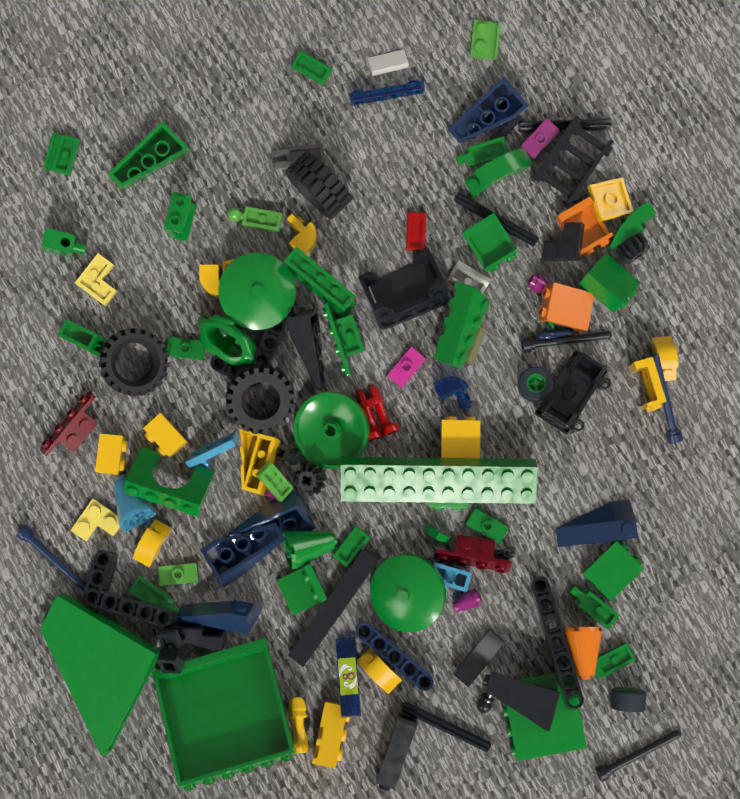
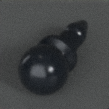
M487 692L486 694L483 693L482 698L476 703V707L481 713H488L492 708V703L495 701L493 696Z

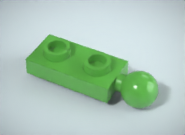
M245 206L244 212L238 207H231L227 212V217L232 222H237L240 219L243 220L242 226L280 233L283 213Z

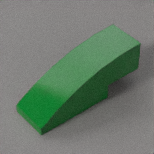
M649 201L635 210L621 225L611 240L607 249L609 252L618 248L626 239L635 234H641L644 231L642 224L656 215Z
M68 319L65 320L57 335L99 357L100 351L102 352L103 344L108 341Z

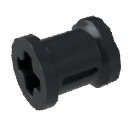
M280 445L276 451V460L279 462H289L290 465H297L301 460V451L297 448L289 449L285 445Z

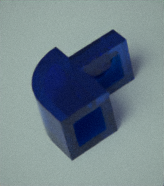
M448 376L433 383L440 402L455 396L462 412L471 408L470 404H472L469 395L463 393L469 386L463 379Z

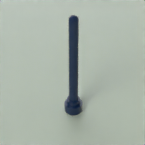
M654 353L652 357L666 398L663 407L669 428L666 435L667 440L670 444L678 443L683 440L682 432L679 431V428H676L659 354Z
M25 525L16 534L17 538L21 541H28L83 592L85 591L86 583L33 536L34 533L28 525Z

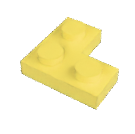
M98 253L76 280L75 284L106 307L117 293L114 288L103 281L114 265Z
M95 499L91 500L71 529L73 533L85 541L89 540L98 526L110 535L115 536L120 529L117 514Z

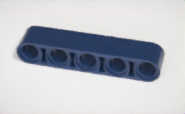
M361 622L357 625V637L422 691H428L433 687L434 680L430 673L370 623ZM361 626H368L370 628L369 635L361 636L359 628ZM378 638H382L385 641V646L381 649H377L374 646V641ZM390 652H399V660L391 661L389 659ZM406 664H413L415 671L407 674L404 671ZM427 676L430 678L428 686H421L419 684L421 677Z

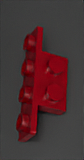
M88 391L82 394L78 400L79 403L67 412L64 421L58 423L53 430L54 433L42 442L40 451L45 456L52 451L58 442L74 453L98 424L96 420L84 412L96 398L92 392Z
M460 534L456 536L454 551L435 549L433 559L440 563L451 562L462 567L473 566L479 570L491 569L497 573L509 572L512 566L511 561L493 558L494 540Z

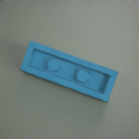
M236 430L191 452L185 463L189 468L196 467V465L209 468L211 465L209 459L235 447L241 436Z

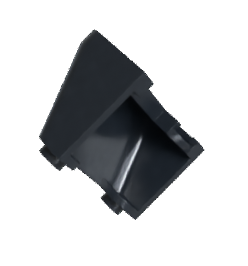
M429 248L416 252L412 258L413 264L380 278L374 272H366L358 277L380 329H388L440 308L449 301L446 282Z

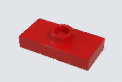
M408 212L406 251L425 250L427 213Z

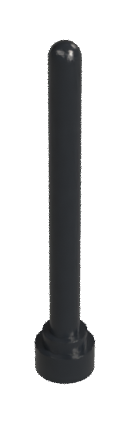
M605 331L542 340H533L529 337L521 338V348L523 353H531V350L540 347L609 339L612 337V333Z
M676 730L608 766L601 764L594 768L600 781L608 780L614 771L680 738L681 732Z

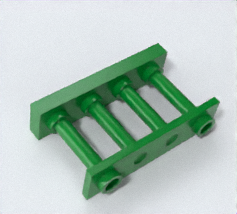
M295 247L284 260V263L288 265V269L295 278L325 303L330 302L331 307L342 317H346L356 305V302L353 301L356 296L298 247Z

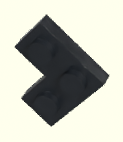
M564 222L562 240L544 241L542 259L544 261H580L585 224L583 222Z

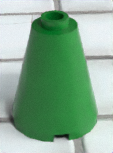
M331 531L282 532L285 538L282 542L286 550L285 558L290 569H296L334 550L335 545H337L336 536Z

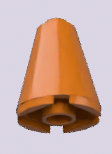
M602 627L563 628L579 680H591V676H595Z

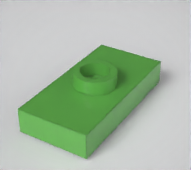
M267 461L256 473L260 481L280 502L294 488L272 461Z
M197 563L158 567L160 586L199 582Z

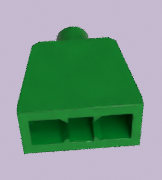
M45 228L41 244L43 252L73 258L74 253L85 255L87 244L77 242L76 235ZM65 242L70 244L68 247L62 246Z

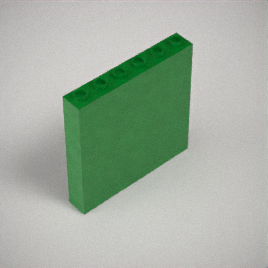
M266 638L185 661L181 674L162 673L161 669L152 671L177 786L181 790L191 791L196 789V785L199 784L211 785L219 778H223V780L231 779L239 772L243 774L251 773L254 771V768L262 766V768L271 767L274 765L273 762L279 760L287 762L297 755Z

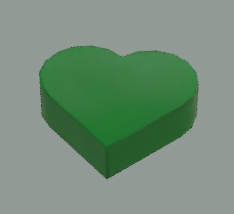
M430 524L425 529L429 535L444 544L450 539L448 535Z

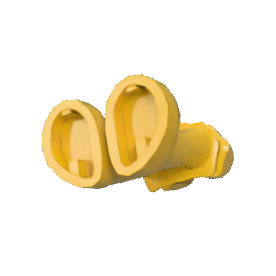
M294 697L289 700L288 719L291 720L293 728V741L296 753H308L309 744L304 727V718L307 717L305 712L306 704L300 697Z

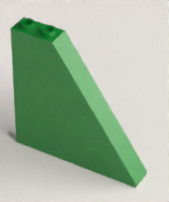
M63 593L56 595L50 603L51 608L42 619L43 624L40 631L100 755L104 757L112 751L157 663L161 649L70 595Z

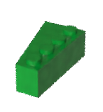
M161 122L108 173V176L124 191L190 153V151Z
M455 282L454 289L457 290L455 297L450 299L449 305L452 306L450 315L445 317V332L440 334L434 359L441 364L461 370L467 360L470 347L474 344L475 335L482 325V319L489 308L490 300L475 287Z

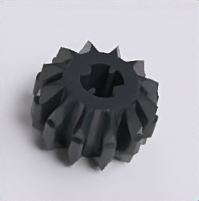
M635 234L622 242L616 249V253L624 264H630L643 256L650 246L642 234Z
M308 463L307 465H301L300 470L295 472L298 477L294 478L293 481L299 484L296 486V489L302 488L301 494L308 493V496H312L314 493H321V489L325 488L326 485L323 481H326L327 477L322 475L325 470L319 471L320 465L316 464L313 466V463Z

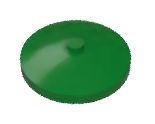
M249 253L236 258L226 267L220 278L218 294L223 311L229 318L235 321V324L250 330H264L276 326L290 313L295 301L296 287L290 270L282 261L265 253Z
M323 392L309 398L299 408L293 425L294 439L301 454L314 465L318 464L320 465L319 467L325 469L341 468V457H360L369 440V422L363 408L353 398L339 392Z
M399 554L387 559L376 569L371 580L370 597L377 615L388 626L402 632H417L429 627L440 617L446 602V588L440 572L427 559L414 554Z

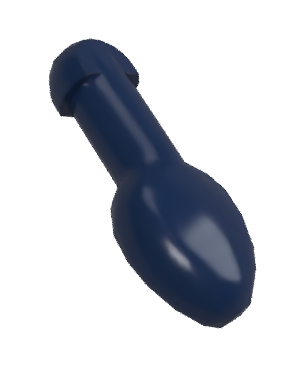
M574 330L542 331L538 333L537 338L553 339L556 337L573 336Z

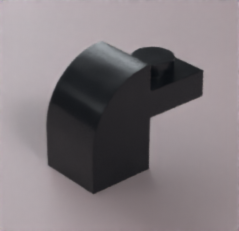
M159 629L157 637L162 649L157 661L162 673L181 674L187 657L186 638L180 636L177 629Z

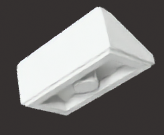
M404 49L368 58L372 76L408 68L409 66Z
M461 261L456 263L448 277V280L454 284L459 282L475 287L482 294L491 281L490 278Z

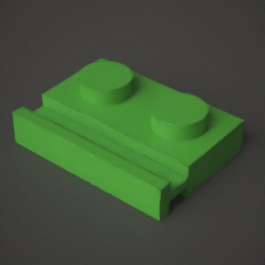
M474 20L470 58L497 60L501 23Z

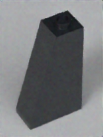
M490 671L489 675L485 674L482 685L485 686L484 690L539 727L550 731L560 696L559 691Z
M398 713L376 778V784H379L378 787L380 789L390 791L391 788L395 790L418 725L417 719Z

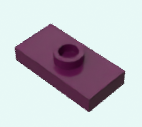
M546 118L520 146L535 159L557 136L560 130Z

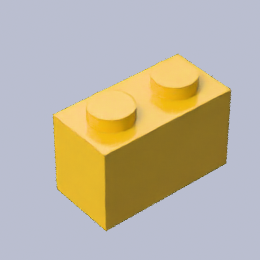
M161 413L143 428L146 431L145 437L151 443L155 441L158 444L157 450L164 457L168 455V457L172 458L188 443Z
M109 434L99 435L95 472L121 475V471H125L126 460H123V455L128 449V441H125L126 437Z

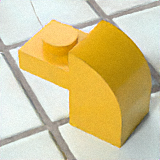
M291 214L287 218V223L298 234L289 242L290 247L293 250L295 247H298L308 255L314 249L317 242L315 227L312 222L305 227L306 223L301 217H295Z
M199 265L200 282L203 288L211 296L219 298L220 266Z
M672 337L652 338V354H659L665 381L676 380L678 355Z
M155 519L139 541L133 559L150 568L172 528Z
M371 648L357 660V663L388 694L402 681Z

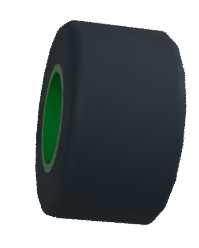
M534 366L527 368L520 375L517 387L524 399L538 402L545 399L551 393L553 379L546 369Z
M614 687L611 689L610 708L623 712H644L646 708V691L636 688Z

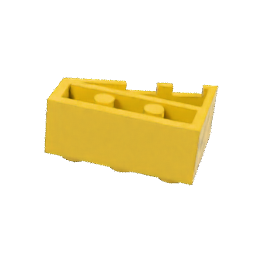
M239 428L241 436L242 490L265 496L267 487L256 476V473L267 461L275 463L276 451L281 440L259 433L252 434L251 431L246 432Z
M325 701L312 764L336 768L337 761H341L343 749H340L341 741L345 742L347 730H344L345 722H349L351 715L348 705Z

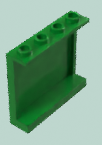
M555 672L520 678V680L559 691L560 696L550 731L539 727L506 704L502 706L504 718L508 717L509 725H506L507 736L512 738L513 745H509L511 756L515 757L517 761H523L587 748L580 710L571 711L566 708ZM564 677L563 683L566 686H572L573 679L571 677ZM570 696L569 703L577 706V697Z

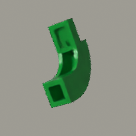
M524 148L516 149L481 166L464 181L474 197L500 180L523 172L533 163Z

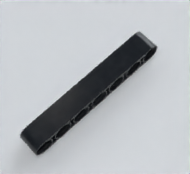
M367 546L364 547L288 654L291 659L302 667L305 666L381 556Z
M538 576L533 579L530 587L564 704L567 709L576 711L583 705L584 697L549 582L545 577ZM538 582L543 583L545 589L538 591L535 588V584ZM547 601L550 603L551 608L548 610L542 609L540 603ZM546 621H555L556 627L553 629L548 628ZM552 639H559L562 642V646L559 648L554 647L551 643ZM560 657L565 658L568 665L566 667L559 666L557 659ZM571 677L573 685L566 686L563 683V678ZM576 696L579 699V705H571L569 697Z

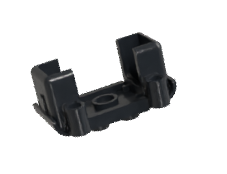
M575 350L553 383L551 393L543 399L535 415L566 435L569 430L574 432L581 431L584 428V422L577 418L596 388L604 391L611 386L610 379L604 377L608 370L590 356ZM602 381L606 382V387L602 386ZM575 423L580 424V429L575 427Z

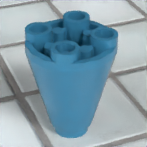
M122 475L114 480L118 524L123 532L130 531L139 525L141 527L149 525L151 523L150 519L156 515V510L149 501L124 493L125 480L128 475Z

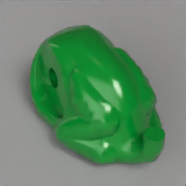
M216 314L209 319L206 315L198 318L197 321L201 332L200 341L211 355H217L226 363L234 366L251 364L254 361V355L257 351L254 340L235 324L232 318Z

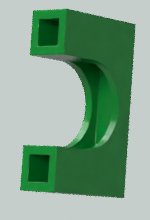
M142 447L125 480L124 493L198 517L212 486L215 471L196 465L191 479L186 485L180 488H166L158 484L153 477L159 464L160 453Z

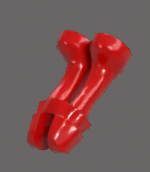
M374 384L369 385L373 398L366 400L362 388L356 391L357 402L363 408L369 422L370 433L368 442L382 438L371 407H375L384 436L400 431L399 425L392 423L388 418L383 405V398L380 395L381 392Z

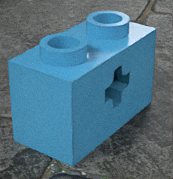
M433 562V565L440 572L445 586L467 592L472 573Z

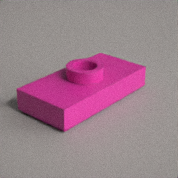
M411 347L387 377L402 388L426 358Z

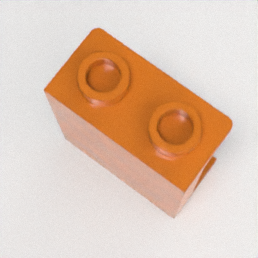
M591 197L586 198L556 217V221L562 231L564 222H583L585 224L581 256L584 255L585 258L593 254L596 247L601 246L603 248L610 244V239L614 236L612 232L609 233L603 222H598L593 207L594 202Z
M555 282L546 284L542 291V305L538 311L539 321H547L570 327L577 332L588 331L594 296L590 292Z

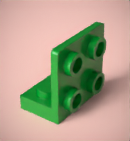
M312 564L306 565L277 580V584L292 615H296L328 599Z

